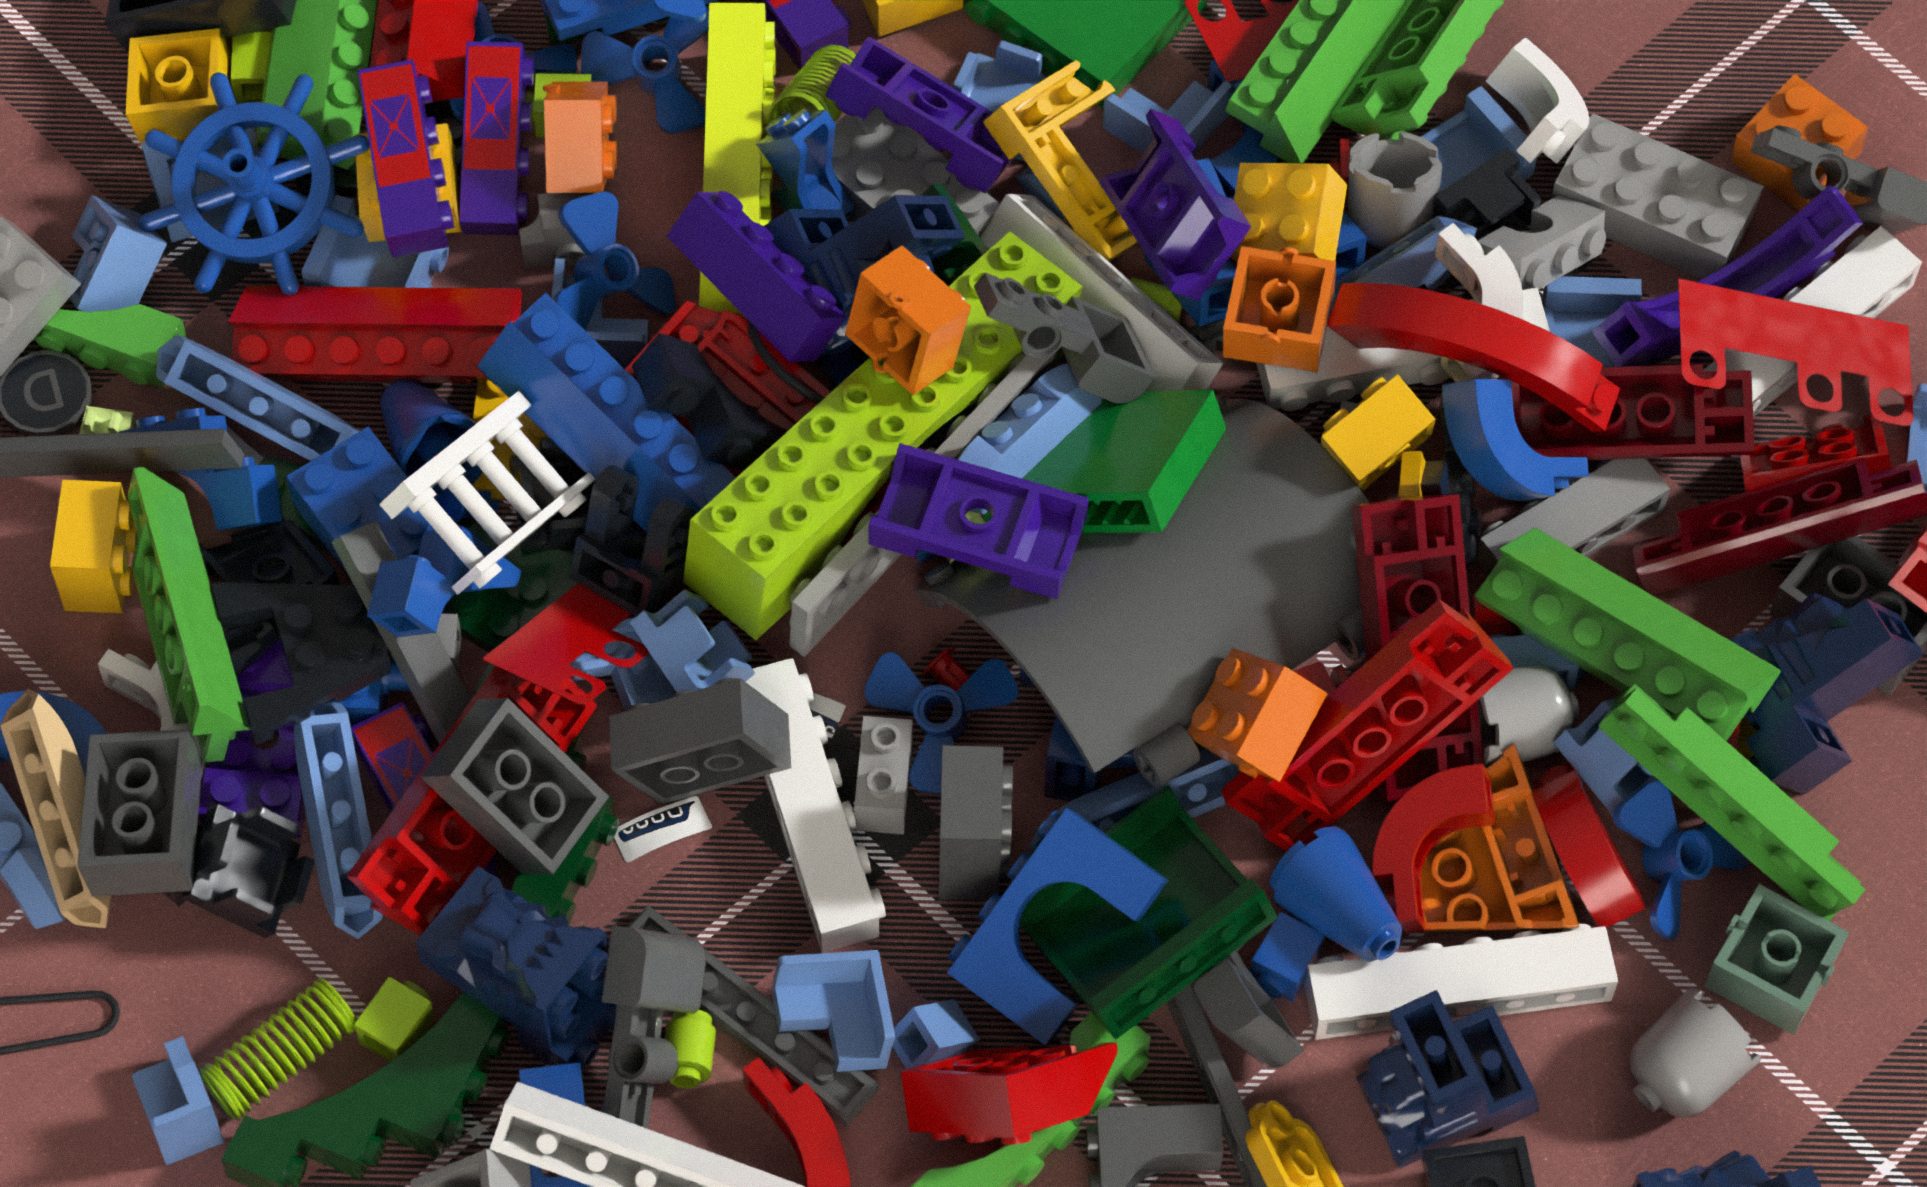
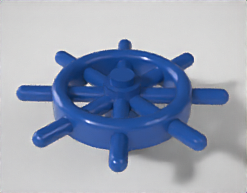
M220 72L214 73L210 78V86L219 111L199 123L184 142L158 130H151L146 134L145 142L150 148L176 159L172 174L174 203L143 214L139 218V227L146 232H152L182 220L195 239L209 250L194 282L198 292L208 293L211 291L228 259L248 264L271 262L281 291L285 295H293L298 291L299 283L289 255L305 246L323 225L350 237H359L363 233L364 226L360 220L331 208L335 193L333 164L365 153L370 146L369 140L364 135H356L327 147L324 145L315 130L299 116L313 88L314 83L310 76L302 74L296 78L283 106L280 107L260 102L237 104L227 76ZM256 127L271 128L257 157L254 156L246 129ZM289 135L297 140L307 153L274 166ZM228 136L232 150L228 151L223 159L209 153L217 143ZM199 169L228 182L196 195ZM312 172L309 197L280 185ZM234 201L220 231L211 227L201 214ZM273 202L299 214L282 230L279 228L271 205ZM253 208L263 238L239 239L238 236Z

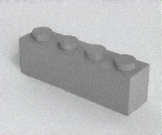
M1646 458L1602 460L1596 470L1591 472L1588 477L1569 479L1570 488L1559 489L1555 496H1551L1544 501L1542 498L1531 501L1520 511L1517 517L1507 523L1498 521L1489 526L1481 534L1476 562L1486 575L1489 576L1502 557L1499 548L1534 527L1588 557L1664 512L1670 488Z

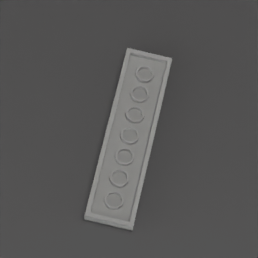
M1024 352L1019 353L1010 364L1007 376L998 385L992 383L983 391L977 401V408L968 417L961 415L954 421L947 432V439L937 450L931 447L927 451L957 459L961 452L982 433L987 425L997 420L1016 398L1022 396L1042 375L1053 369L1055 353L1038 359L1031 358ZM872 512L867 513L860 520L854 530V537L844 547L838 545L831 550L822 564L821 572L812 581L809 578L803 580L791 596L792 612L789 620V625H791L789 646L803 657L818 644L902 555L868 544L869 522L874 515Z

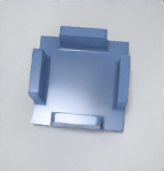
M1001 40L996 48V59L980 53L968 52L953 84V88L990 111L995 112L1003 104L1048 77L1042 74V55L1040 53ZM1021 154L1014 157V159L1026 162Z
M687 590L679 593L657 613L653 614L644 610L629 623L676 692L686 690L697 691L711 687L717 681L724 678H741L746 682L755 674L751 666L747 664L752 659L751 653L728 622L721 621L708 632L698 617L708 607V604L703 597Z
M1615 699L1603 701L1580 726L1566 729L1553 742L1612 816L1617 805L1642 784L1659 781L1638 763L1634 756L1629 755L1598 727ZM1671 792V797L1673 799L1675 794Z

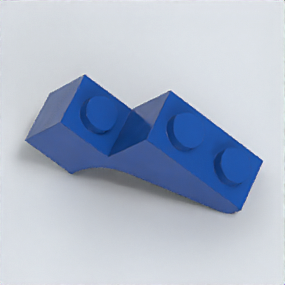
M803 109L793 116H790L787 112L767 125L765 130L768 132V135L756 144L783 181V184L776 188L772 194L785 212L789 209H842L844 215H846L855 208L838 182L832 167L836 126L827 110L808 113L806 109Z
M193 408L177 411V420L165 422V416L137 419V428L119 431L118 433L223 428L227 431L225 415L206 416L205 408ZM254 457L243 458L241 468L174 471L192 479L204 491L213 511L216 531L247 529L283 521L274 465H255Z
M457 525L484 557L495 550L474 536L475 534L471 529ZM435 530L425 531L418 556L406 555L399 560L380 562L367 616L396 637L436 633L439 619L446 603L456 594L451 587L470 570ZM503 557L497 562L502 571L481 589L473 582L461 593L515 587L519 582L521 570Z

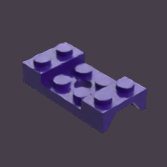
M871 37L865 40L850 66L845 63L840 66L825 94L826 97L835 102L839 110L850 116H859L864 120L877 107L883 111L884 116L891 122L900 126H908L921 134L930 146L938 150L949 151L953 155L945 170L954 174L956 180L969 189H978L986 193L1013 160L1008 159L983 124V121L994 112Z
M1150 109L1145 115L1154 137L1149 147L1134 168L1106 174L1099 183L1169 291L1199 301L1209 285L1216 279L1229 257L1242 243L1252 226L1233 199L1220 195L1191 154L1196 145L1180 121Z
M900 443L895 457L891 481L878 514L873 515L869 522L868 544L916 558L920 549L1011 576L1010 586L1058 600L1087 520L1089 498ZM981 508L987 510L992 515V518L984 524H975L970 522L965 515L972 509Z
M280 639L242 674L236 677L244 706V698L294 686ZM292 722L272 731L279 736V739L273 747L268 749H258L252 745L254 739L252 730L236 731L235 739L229 740L224 761L210 762L209 768H205L198 811L202 825L208 808L216 804H220L237 813H243L261 806L298 824L300 827L295 837H302L305 807L297 768L294 724Z

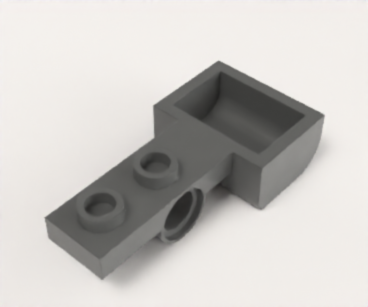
M1778 125L1775 128L1755 135L1750 152L1794 169L1792 174L1793 186L1796 192L1803 198L1813 200L1828 186L1837 187L1839 191L1844 189L1846 190L1845 200L1863 222L1860 227L1871 232L1882 226L1891 235H1895L1927 225L1926 181L1889 166L1878 170L1843 156V149L1836 145L1825 142L1813 144L1801 139V132L1787 126ZM1817 165L1826 173L1827 182L1825 186L1821 185L1816 178L1815 170Z
M986 272L975 284L974 288L987 317L1012 326L1022 350L1027 356L1037 359L1045 358L1054 354L1061 347L1081 390L1114 403H1127L1140 397L1154 381L1155 375L1127 318L1073 296L1064 305L1051 294L1043 293L1039 295L1025 289L1012 278H1005L1003 280Z
M612 925L602 1002L617 1004L612 1046L608 1054L609 1070L606 1093L601 1111L602 1113L648 1129L654 1084H664L669 1081L675 1074L678 1065L675 1047L671 1042L660 1037L663 1012L673 1011L693 1014L699 1010L706 956L701 943L690 936Z
M1241 945L1200 976L1201 978L1194 985V992L1216 1028L1263 1066L1278 1068L1289 1063L1304 1050L1271 995L1259 986L1238 951L1244 947V945Z

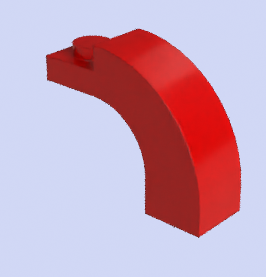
M1483 763L1447 769L1422 780L1396 802L1380 828L1373 853V877L1381 888L1394 887V889L1387 890V901L1406 934L1426 932L1421 874L1424 861L1432 847L1452 832L1467 828L1496 825L1491 776Z
M1570 763L1564 766L1558 765L1547 770L1542 777L1533 781L1535 790L1532 791V796L1546 831L1572 883L1598 927L1606 926L1608 928L1645 909L1638 883L1610 837L1598 812L1590 787Z

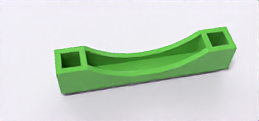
M136 304L115 310L92 312L59 309L32 341L37 342L47 351L65 352L76 356L92 368L100 370L108 368L122 373L133 383L139 385L149 383L164 388L166 384L156 377L158 349L177 334L185 338L187 336L182 319L142 304Z
M1092 1012L1071 1031L1070 1044H1076L1077 1052L1094 1047L1099 1043L1117 1042L1118 1049L1116 1058L1090 1113L1096 1116L1097 1108H1107L1115 1096L1113 1090L1124 1079H1127L1129 1082L1134 1081L1150 1062L1148 1054L1151 1037L1138 1025H1135L1118 1039L1114 1040ZM1088 1115L1032 1132L1031 1141L1007 1145L984 1158L955 1167L929 1169L911 1187H1016L1020 1182L1025 1186L1041 1172L1045 1165L1043 1159L1055 1147L1061 1151L1075 1139L1080 1131L1078 1125Z

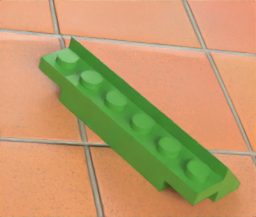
M296 0L291 25L272 29L261 103L282 107L296 78L302 74L310 76L314 83L313 88L299 116L315 130L326 147L354 137V134H359L363 101L357 70L368 68L377 0ZM257 128L255 148L261 149L271 128ZM289 135L279 156L291 160L307 153L303 146ZM356 156L333 165L348 169L355 162Z
M1299 0L1232 95L1224 111L1264 134L1259 145L1287 163H1304L1332 122L1331 112L1407 0Z
M1407 0L1330 115L1333 120L1365 136L1378 133L1379 140H1399L1400 132H1411L1422 126L1428 119L1427 114L1431 107L1445 93L1447 83L1455 71L1465 63L1466 54L1474 42L1484 34L1485 25L1493 13L1503 5L1504 0Z
M144 467L134 468L127 496L138 536L131 568L173 723H189L192 736L197 735L204 762L224 761L229 740L235 739L236 731L251 730L186 497L182 491Z
M1536 527L1499 548L1502 557L1475 594L1479 603L1518 625L1523 634L1622 692L1635 683L1671 716L1688 707L1725 741L1731 736L1748 710L1754 713L1781 674L1780 669Z
M1635 683L1616 697L1598 727L1629 755L1634 756L1638 763L1797 903L1828 921L1838 911L1854 905L1866 889L1860 885L1861 882L1829 855L1839 840L1694 712L1686 707L1671 716Z

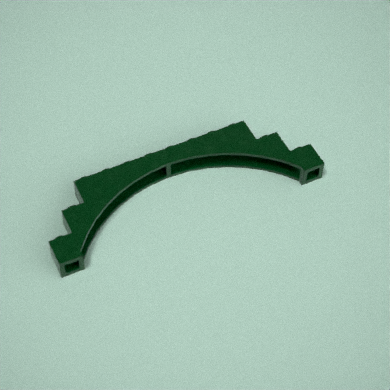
M488 663L483 675L481 676L476 688L474 689V695L479 690L481 685L484 683L486 678L489 676L495 665ZM578 734L565 754L579 768L584 770L587 756L583 754L581 734ZM609 796L554 874L523 875L517 869L512 892L519 894L528 903H538L544 906L548 917L555 918L559 915L566 917L569 925L576 908V902H573L580 886L584 888L589 886L598 865V861L595 860L596 855L602 844L605 846L611 844L617 832L619 819L615 817L613 797ZM463 992L443 1017L416 1043L371 1076L338 1094L297 1110L260 1120L245 1115L221 1159L227 1178L248 1187H297L306 1172L308 1160L305 1158L308 1157L361 1180L368 1166L375 1167L380 1161L386 1147L384 1136L440 1159L446 1145L454 1146L459 1139L465 1119L461 1116L469 1101L477 1102L487 1082V1074L484 1072L491 1058L498 1059L505 1050L510 1036V1031L507 1030L510 1023Z

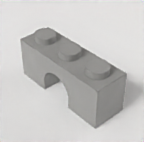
M1558 195L1532 210L1530 233L1516 231L1503 226L1479 239L1478 242L1483 249L1484 255H1487L1500 245L1516 268L1522 290L1536 287L1539 290L1603 253V247L1606 242V233L1604 231L1605 211Z

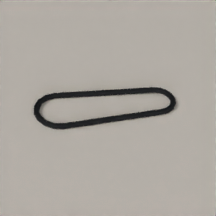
M94 990L0 997V1005L101 998L107 1001L112 1009V1018L103 1028L0 1047V1055L106 1035L114 1029L119 1021L120 1009L118 1002L112 995L104 991Z

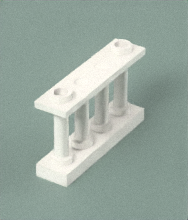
M520 391L512 395L404 480L379 504L391 519H394L407 507L414 514L419 511L470 571L451 587L457 595L473 582L481 589L502 571L497 562L556 513L560 512L564 518L568 517L587 500L581 492L595 480L593 475L588 472L573 486L569 487L520 430L523 425L518 418L531 404ZM496 438L500 444L505 442L555 500L545 509L541 510L492 453L495 448L490 441ZM465 461L472 467L477 465L527 522L517 532L513 533L463 476L466 470L461 465ZM436 484L443 490L448 488L498 545L489 555L483 556L434 499L437 494L432 488Z

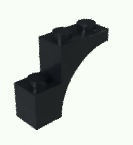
M659 333L632 365V369L649 407L687 418L705 460L744 471L789 431L764 418L732 393L712 371L696 344Z

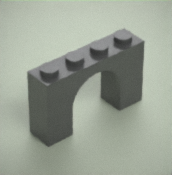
M1220 1104L1097 1108L1095 1126L1086 1127L1087 1156L1097 1157L1098 1174H1089V1187H1135L1144 1179L1159 1173L1221 1170L1224 1151Z

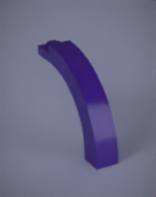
M1828 186L1793 218L1760 244L1722 269L1698 281V283L1779 299L1836 255L1833 249L1859 228L1863 222L1837 187ZM1678 291L1651 300L1625 302L1592 331L1617 367L1645 366L1681 353Z

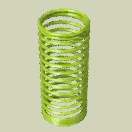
M828 45L817 50L773 102L769 110V124L778 118L779 115L781 116L788 112L790 116H793V113L796 114L797 111L799 112L802 109H806L808 113L827 110L835 123L843 112L825 94L837 73L835 71H838L843 63L851 64L856 54L839 45Z
M317 978V981H313V987L307 986L305 988L306 995L303 993L296 994V1001H287V1008H278V1015L270 1014L269 1023L261 1021L260 1030L252 1028L251 1037L243 1035L241 1038L242 1044L234 1042L232 1044L233 1051L229 1049L223 1050L224 1058L216 1056L214 1057V1065L206 1063L203 1068L199 1069L200 1077L209 1092L234 1120H241V1117L245 1116V1111L251 1112V1106L239 1089L224 1074L219 1061L230 1070L239 1086L255 1105H260L261 1101L249 1083L233 1067L228 1054L239 1063L260 1094L265 1098L270 1097V1093L263 1082L241 1058L237 1047L247 1054L264 1081L274 1091H279L277 1082L260 1060L250 1051L246 1040L257 1048L259 1054L274 1075L283 1084H288L285 1073L272 1056L259 1044L255 1033L266 1041L270 1050L284 1069L292 1077H297L296 1069L283 1051L268 1036L264 1026L274 1032L276 1038L293 1062L300 1069L306 1070L304 1060L287 1038L277 1029L273 1019L283 1025L295 1046L309 1062L315 1063L313 1053L297 1032L286 1022L283 1012L292 1018L296 1027L318 1055L324 1056L323 1047L308 1027L295 1015L292 1005L301 1011L305 1020L327 1048L333 1049L334 1044L318 1021L304 1008L301 998L310 1004L314 1013L330 1035L338 1042H342L343 1037L328 1015L313 1001L310 991L317 995L331 1018L347 1035L354 1033V1024L357 1021L354 1013L341 995L325 979Z

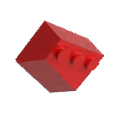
M1870 414L1863 416L1864 426L1851 429L1844 428L1842 424L1836 423L1822 427L1823 431L1816 434L1815 438L1806 441L1804 436L1791 435L1754 445L1755 455H1740L1745 491L1758 489L1861 457L1865 458L1869 473L1890 468V456L1882 423Z
M1117 1042L1099 1043L1094 1047L1078 1052L1076 1051V1044L1057 1045L1052 1048L1037 1049L1030 1052L1029 1046L972 1049L902 1070L901 1078L909 1131L931 1133L932 1140H947L965 1135L966 1142L970 1143L989 1141L996 1137L1001 1138V1144L1003 1145L1029 1142L1032 1140V1132L1090 1113L1118 1053Z

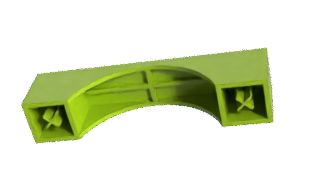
M1009 231L949 285L951 289L958 291L971 306L954 367L921 391L912 395L887 372L879 373L875 371L872 367L873 359L871 357L868 358L690 519L683 583L703 597L753 639H759L792 608L790 599L797 586L806 578L812 581L821 572L822 564L833 548L841 544L859 515L892 475L899 444L918 448L943 424L961 411L976 404L980 395L990 384L995 383L998 385L1007 376V370L1015 357L1023 352L1012 326L987 317L974 288L981 276L986 272L1003 280L1005 278H1012L1025 289L1039 295L1043 293L1053 295L1064 305L1072 296L1080 299L1083 287L1081 284ZM1061 347L1055 352L1053 365L1064 355ZM882 359L881 361L878 362V364H879L880 366H883V363H884L886 360H885V359Z

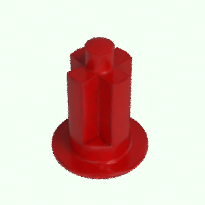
M949 647L930 662L924 670L922 678L926 679L931 675L938 684L948 686L957 691L971 675L951 656L955 648Z

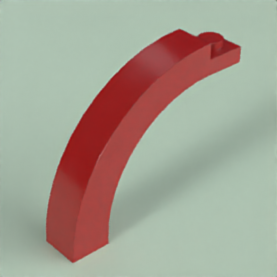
M1345 283L1341 285L1327 323V327L1358 349L1395 348L1424 352L1464 362L1506 379H1511V381L1545 398L1591 432L1606 431L1620 391L1618 386L1600 374L1603 367L1601 362L1570 342L1521 318L1449 294L1393 284Z
M759 1057L743 1068L744 1088L788 1141L801 1168L805 1186L851 1187L844 1148L835 1125L823 1103L809 1084L806 1082L792 1092V1086L786 1076L775 1066L769 1069Z

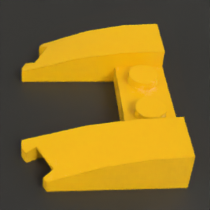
M1075 60L1000 106L983 121V124L1009 160L1021 154L1073 227L1072 230L1108 262H1111L1138 244V242L1096 177L1063 133L1061 127L1108 97L1115 89L1104 80L1094 92L1075 79L1073 76L1081 64Z

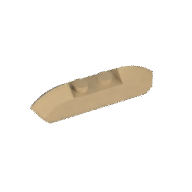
M27 689L5 712L0 727L60 913L74 925L106 928L111 910L112 895L92 896L77 867L86 778L75 745L66 726L44 698L38 693Z

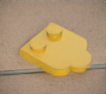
M1274 1100L1266 1104L1258 1103L1249 1110V1120L1252 1127L1246 1132V1143L1267 1187H1343L1319 1137L1307 1123L1300 1119L1292 1118L1288 1110Z

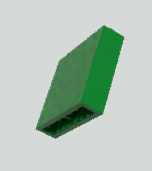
M964 0L963 9L971 20L978 25H986L1000 35L1003 41L1040 53L1042 55V70L1045 73L1052 75L1077 60L1081 64L1073 76L1075 79L1094 92L1098 85L1106 80L1114 87L1115 91L1112 94L1116 96L1193 20L1185 6V0ZM1201 0L1198 3V13L1207 5V0ZM1105 99L1097 103L1102 109H1104Z
M1214 390L1145 391L1140 397L1127 403H1114L1102 398L1101 404L1022 479L1089 498L1087 520L1082 533L1163 532L1227 429ZM988 511L982 514L985 522L991 520L992 515Z

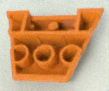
M1515 744L1502 752L1503 756L1486 768L1491 776L1496 825L1467 828L1452 832L1432 847L1424 861L1421 885L1426 932L1579 928L1571 893L1553 843L1537 810L1532 796V791L1534 790Z

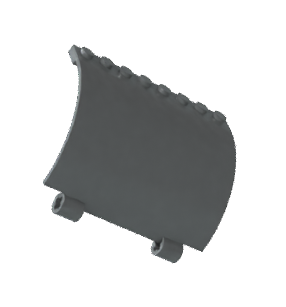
M1217 395L1216 399L1227 429L1163 532L1081 533L1058 600L1010 586L1011 576L961 561L952 566L950 563H944L933 568L925 574L926 582L913 589L922 606L941 608L949 604L956 607L983 627L1010 654L1051 706L1092 773H1096L1133 749V757L1141 774L1153 787L1159 788L1200 761V754L1187 729L1191 724L1194 710L1203 702L1215 680L1219 664L1228 656L1231 648L1275 662L1290 670L1334 642L1351 660L1356 661L1366 654L1352 505L1369 501L1339 463L1309 433L1294 421L1266 404L1248 399H1223L1221 395Z

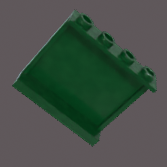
M1168 785L1104 831L1106 835L1169 880L1140 921L1132 920L1093 890L1074 882L1056 883L1042 889L1029 901L1020 920V926L1114 1040L1118 1039L1278 918L1262 888L1252 877L1249 880L1246 879L1182 808Z

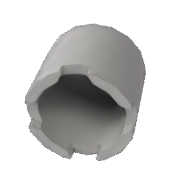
M1400 132L1399 140H1379L1378 133L1371 134L1357 141L1350 150L1348 216L1367 237L1366 244L1384 250L1433 218L1435 197L1439 194L1442 176V163L1438 158V148L1425 138L1407 132Z
M1540 665L1513 667L1514 669L1478 699L1483 765L1485 768L1503 756L1502 752L1512 744L1516 745L1522 762L1546 758L1560 751L1553 742L1566 729L1573 728L1574 721L1579 717V704L1575 693L1569 692L1567 685L1557 672Z
M1689 988L1636 1041L1631 1049L1629 1066L1631 1074L1638 1084L1633 1089V1092L1640 1102L1653 1112L1660 1108L1672 1116L1680 1118L1696 1117L1749 1074L1761 1061L1758 1054L1752 1053L1749 1055L1745 1049V1046L1752 1040L1740 1024L1719 1003L1710 1010L1699 1000L1703 997V993L1699 989Z

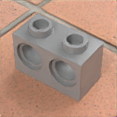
M863 716L854 803V816L857 826L855 831L904 834L912 756L913 720Z

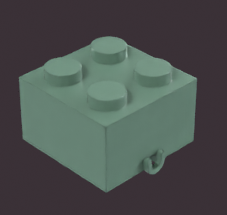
M1758 884L1741 916L1735 914L1726 930V934L1729 936L1713 962L1704 987L1795 1035L1822 985L1826 986L1831 974H1833L1835 970L1833 966L1840 955L1849 932Z

